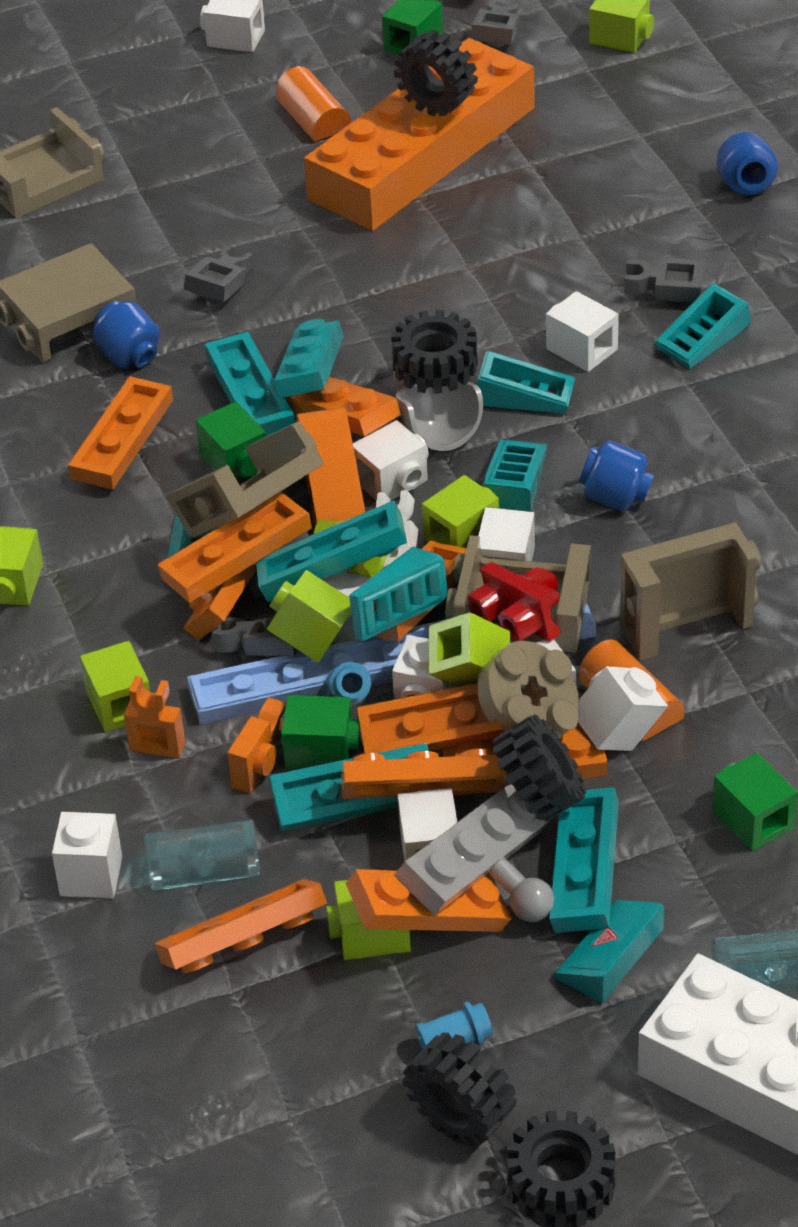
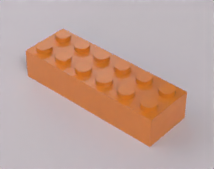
M467 38L462 42L459 50L462 53L468 50L471 57L467 62L475 63L477 68L473 75L478 76L473 93L451 113L440 117L438 113L435 116L427 115V107L420 112L415 108L417 102L414 99L408 102L404 98L408 94L407 90L400 91L397 89L304 157L307 200L374 231L535 108L534 66L484 45L480 41ZM429 66L435 77L442 81L440 75Z

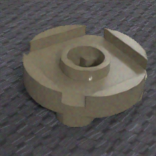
M516 641L510 643L492 655L489 663L483 666L479 674L477 688L483 713L490 723L497 720L506 731L530 715L533 716L535 714L539 716L540 720L544 719L548 723L549 729H554L560 738L576 727L579 722V697L575 681L571 675V661L562 651H550L545 646L535 642ZM527 685L531 688L536 698L534 705H532L529 696L522 695V687Z

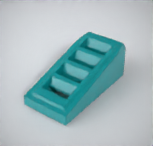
M712 283L654 341V347L688 369H691L741 333L751 323L749 303ZM717 314L722 318L717 320L714 316ZM705 323L712 328L708 331L701 325ZM693 332L700 336L701 339L697 341L688 334ZM681 341L691 347V349L687 352L675 345V343Z
M486 351L476 385L481 390L483 406L566 414L575 378ZM548 390H555V391H557V393H556V395H555V394L549 393V392H547V391H548Z
M500 439L483 483V487L489 488L499 497V509L532 512L547 454V444Z
M411 547L352 592L349 598L355 639L365 641L433 608L446 599L448 591L443 557L426 550ZM374 600H376V607H377V610H376L375 612H374V605H373V601H374Z

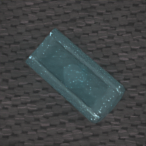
M253 819L145 834L152 891L261 876Z
M798 929L713 938L712 960L776 991L798 989Z

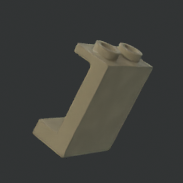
M58 107L49 110L51 123L49 131L0 151V204L15 218L104 180L102 161H104L105 155L100 142L95 137L91 138L80 128L74 118H69Z
M92 243L0 280L1 323L4 327L10 326L16 332L22 347L26 351L31 350L42 363L51 360L49 341L52 338L94 321L98 312L109 303L114 301H133L137 304L135 288Z
M297 421L246 447V451L257 469V475L243 484L239 485L229 466L226 465L178 488L166 496L190 539L239 518L325 464L317 451L315 440L306 432L301 422Z
M736 522L621 554L620 628L639 661L658 656L659 631L725 612L732 613L742 629L753 626L754 606H757L759 602L758 591L755 585L756 570L761 567V557L755 542L746 539Z
M470 536L466 554L458 553L456 556L454 582L458 583L457 589L449 588L446 618L451 619L469 612L471 613L467 596L484 585L480 569L488 563L493 562L517 575H525L529 570L536 567L545 568L555 574L558 581L557 592L560 594L558 603L551 606V618L559 626L561 632L554 640L563 652L577 653L590 586L591 545L571 543L567 564L563 565L484 557L481 555L480 536ZM499 618L491 622L500 626ZM532 634L523 641L536 643L545 639Z

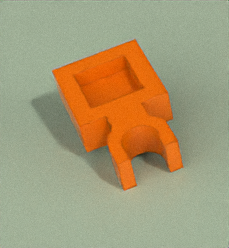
M134 677L129 689L130 702L124 714L129 751L180 758L185 746L181 708L165 705L170 693L168 681L161 680L156 693H152L144 688L142 677Z
M268 697L259 712L258 718L250 717L228 750L231 787L233 789L251 794L262 775L268 776L272 771L277 757V748L274 744L278 739L282 738L281 733L284 720L281 718L285 713L286 702Z

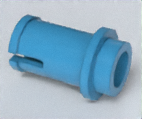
M345 662L336 666L330 671L326 681L327 688L334 697H351V703H357L364 699L371 687L370 674L365 667L355 662ZM349 673L353 678V685L350 690L345 691L342 687V679Z
M469 1001L462 1003V1010L415 1025L416 1033L419 1035L417 1038L422 1050L436 1035L440 1036L441 1033L449 1032L452 1038L455 1034L464 1037L466 1045L473 1041L479 1046L484 1044V1038L493 1035L491 1022L483 1004L471 1005Z

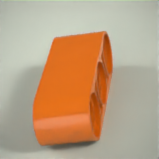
M345 407L297 414V421L301 422L306 432L313 437L317 445V451L325 463L306 475L314 526L316 527L318 520L344 522L365 513Z

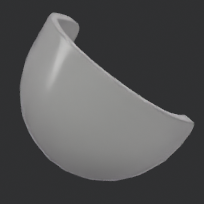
M457 381L458 389L450 392L448 387L444 386L442 387V393L434 394L432 387H427L426 393L417 392V384L411 389L407 387L402 388L396 393V399L401 412L400 418L403 426L413 434L420 435L428 449L448 451L462 446L473 436L481 422L483 397L480 388L476 384L468 382L466 385H463Z

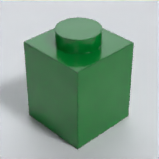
M398 0L382 15L383 50L398 55L425 31L428 34L431 30H437L440 36L443 33L442 2L436 0Z
M237 401L195 420L199 454L214 471L228 465L237 482L257 474V469L250 459L246 447L266 437V431Z
M288 695L281 733L285 770H299L350 759L351 751H360L362 734L359 719H352L351 697Z
M758 752L738 763H731L725 766L718 774L714 775L712 812L752 852L795 828L798 791Z

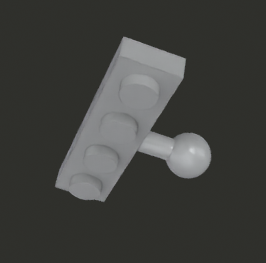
M507 785L406 860L394 876L433 915H436L489 873L510 894L511 909L519 919L526 922L541 921L550 914L554 905V894L551 887L541 879L525 878L507 858L542 832L552 819L546 822L544 819L542 821L537 819L535 812L531 814L526 809L525 801H519L515 795L516 789L514 786Z

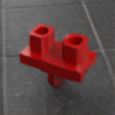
M493 562L480 569L484 585L467 596L472 614L489 622L499 618L500 626L510 631V639L514 642L523 641L532 634L550 642L561 634L559 626L551 618V606L556 605L560 599V594L557 592L558 581L555 574L545 568L536 567L529 570L525 575H517Z

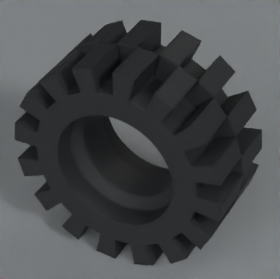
M431 30L428 34L426 31L423 32L403 49L395 59L394 65L397 68L393 72L394 78L402 79L397 83L400 91L407 90L408 94L404 98L408 102L414 99L417 102L415 106L417 110L421 112L427 107V115L435 116L438 113L441 117L451 113L473 93L478 76L473 75L477 70L475 63L467 62L471 57L469 51L466 50L462 53L459 50L462 43L457 39L453 43L449 42L450 34L443 32L439 36L437 30ZM429 66L440 75L442 81L435 77Z
M426 310L419 312V319H416L411 314L405 317V324L399 322L395 326L396 332H392L391 336L393 371H395V377L398 381L404 379L405 387L411 389L417 384V392L426 393L427 387H432L434 394L442 393V387L447 386L451 392L458 389L457 381L466 385L470 382V376L476 374V366H478L476 330L474 326L470 327L468 319L464 318L459 321V314L451 312L448 317H444V310H436L435 316H429Z
M534 714L497 736L493 741L495 744L493 749L494 754L500 758L497 761L501 770L506 772L507 776L505 779L509 786L513 785L516 789L515 795L519 801L524 800L526 809L531 814L535 812L537 819L541 821L544 819L546 822L583 800L586 788L582 785L584 782L582 775L576 771L578 765L574 759L569 757L567 753L569 749L565 743L561 744L554 729L550 730L548 723L544 719L540 720L539 716Z
M449 1032L441 1033L440 1036L436 1035L404 1069L403 1086L410 1089L406 1093L410 1101L420 1104L416 1110L422 1117L428 1114L433 1119L431 1125L435 1129L439 1130L443 1127L446 1129L447 1137L454 1141L460 1137L464 1145L470 1146L473 1142L476 1146L482 1145L514 1110L513 1108L517 1102V1099L512 1097L516 1093L514 1086L504 1083L509 1076L504 1069H495L493 1065L496 1063V1060L490 1054L485 1058L479 1053L481 1048L479 1045L472 1041L467 1046L463 1036L455 1034L452 1038Z
M554 1110L546 1112L545 1123L541 1124L535 1115L527 1119V1131L519 1126L513 1133V1142L509 1141L506 1159L509 1197L512 1203L518 1202L519 1212L527 1218L535 1211V1224L545 1227L548 1217L555 1218V1227H566L567 1218H573L576 1227L586 1225L587 1211L595 1219L603 1213V1203L610 1204L613 1198V1188H615L616 1152L614 1143L609 1144L608 1132L604 1127L596 1132V1121L586 1116L582 1124L577 1123V1112L568 1110L566 1120H557V1113ZM568 1158L580 1163L584 1167V1172L571 1180L556 1181L542 1176L538 1171V1167L550 1159Z

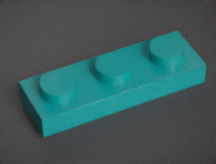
M313 319L302 323L295 329L274 380L279 398L325 389L344 338L339 320L325 323L324 319Z
M249 332L205 343L206 358L230 403L237 401L266 431V436L295 423L294 413L285 397L279 398L274 382L275 379Z
M393 500L278 549L256 562L258 585L266 601L269 602L274 599L285 581L294 586L305 570H308L320 579L328 576H338L356 564L375 556H386L397 547L406 544L407 539L403 517L395 501Z
M427 743L375 754L383 755L385 760L406 759L407 755L411 753L429 750ZM353 758L269 776V784L281 832L398 808V797L342 799L341 775L343 761H352Z
M614 787L586 790L583 800L559 814L552 886L554 905L549 917L554 933L596 930L609 927L619 800Z

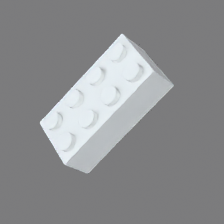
M697 953L639 1032L638 1075L798 1155V1001Z

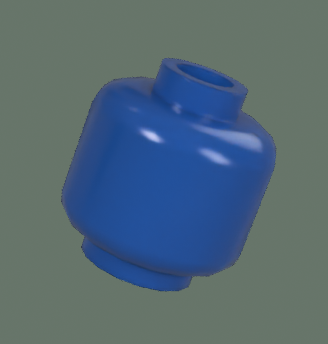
M741 132L734 134L725 140L718 150L716 160L718 172L727 186L740 195L752 196L762 193L771 186L776 178L778 169L776 155L764 138L755 133Z
M114 301L103 307L96 315L92 336L95 345L113 365L119 369H126L134 365L138 368L144 367L156 357L161 333L159 326L141 306L133 301Z
M608 440L602 443L599 448L591 447L578 483L585 485L584 495L587 499L624 512L631 507L634 499L644 502L654 475L645 472L648 461L644 453Z

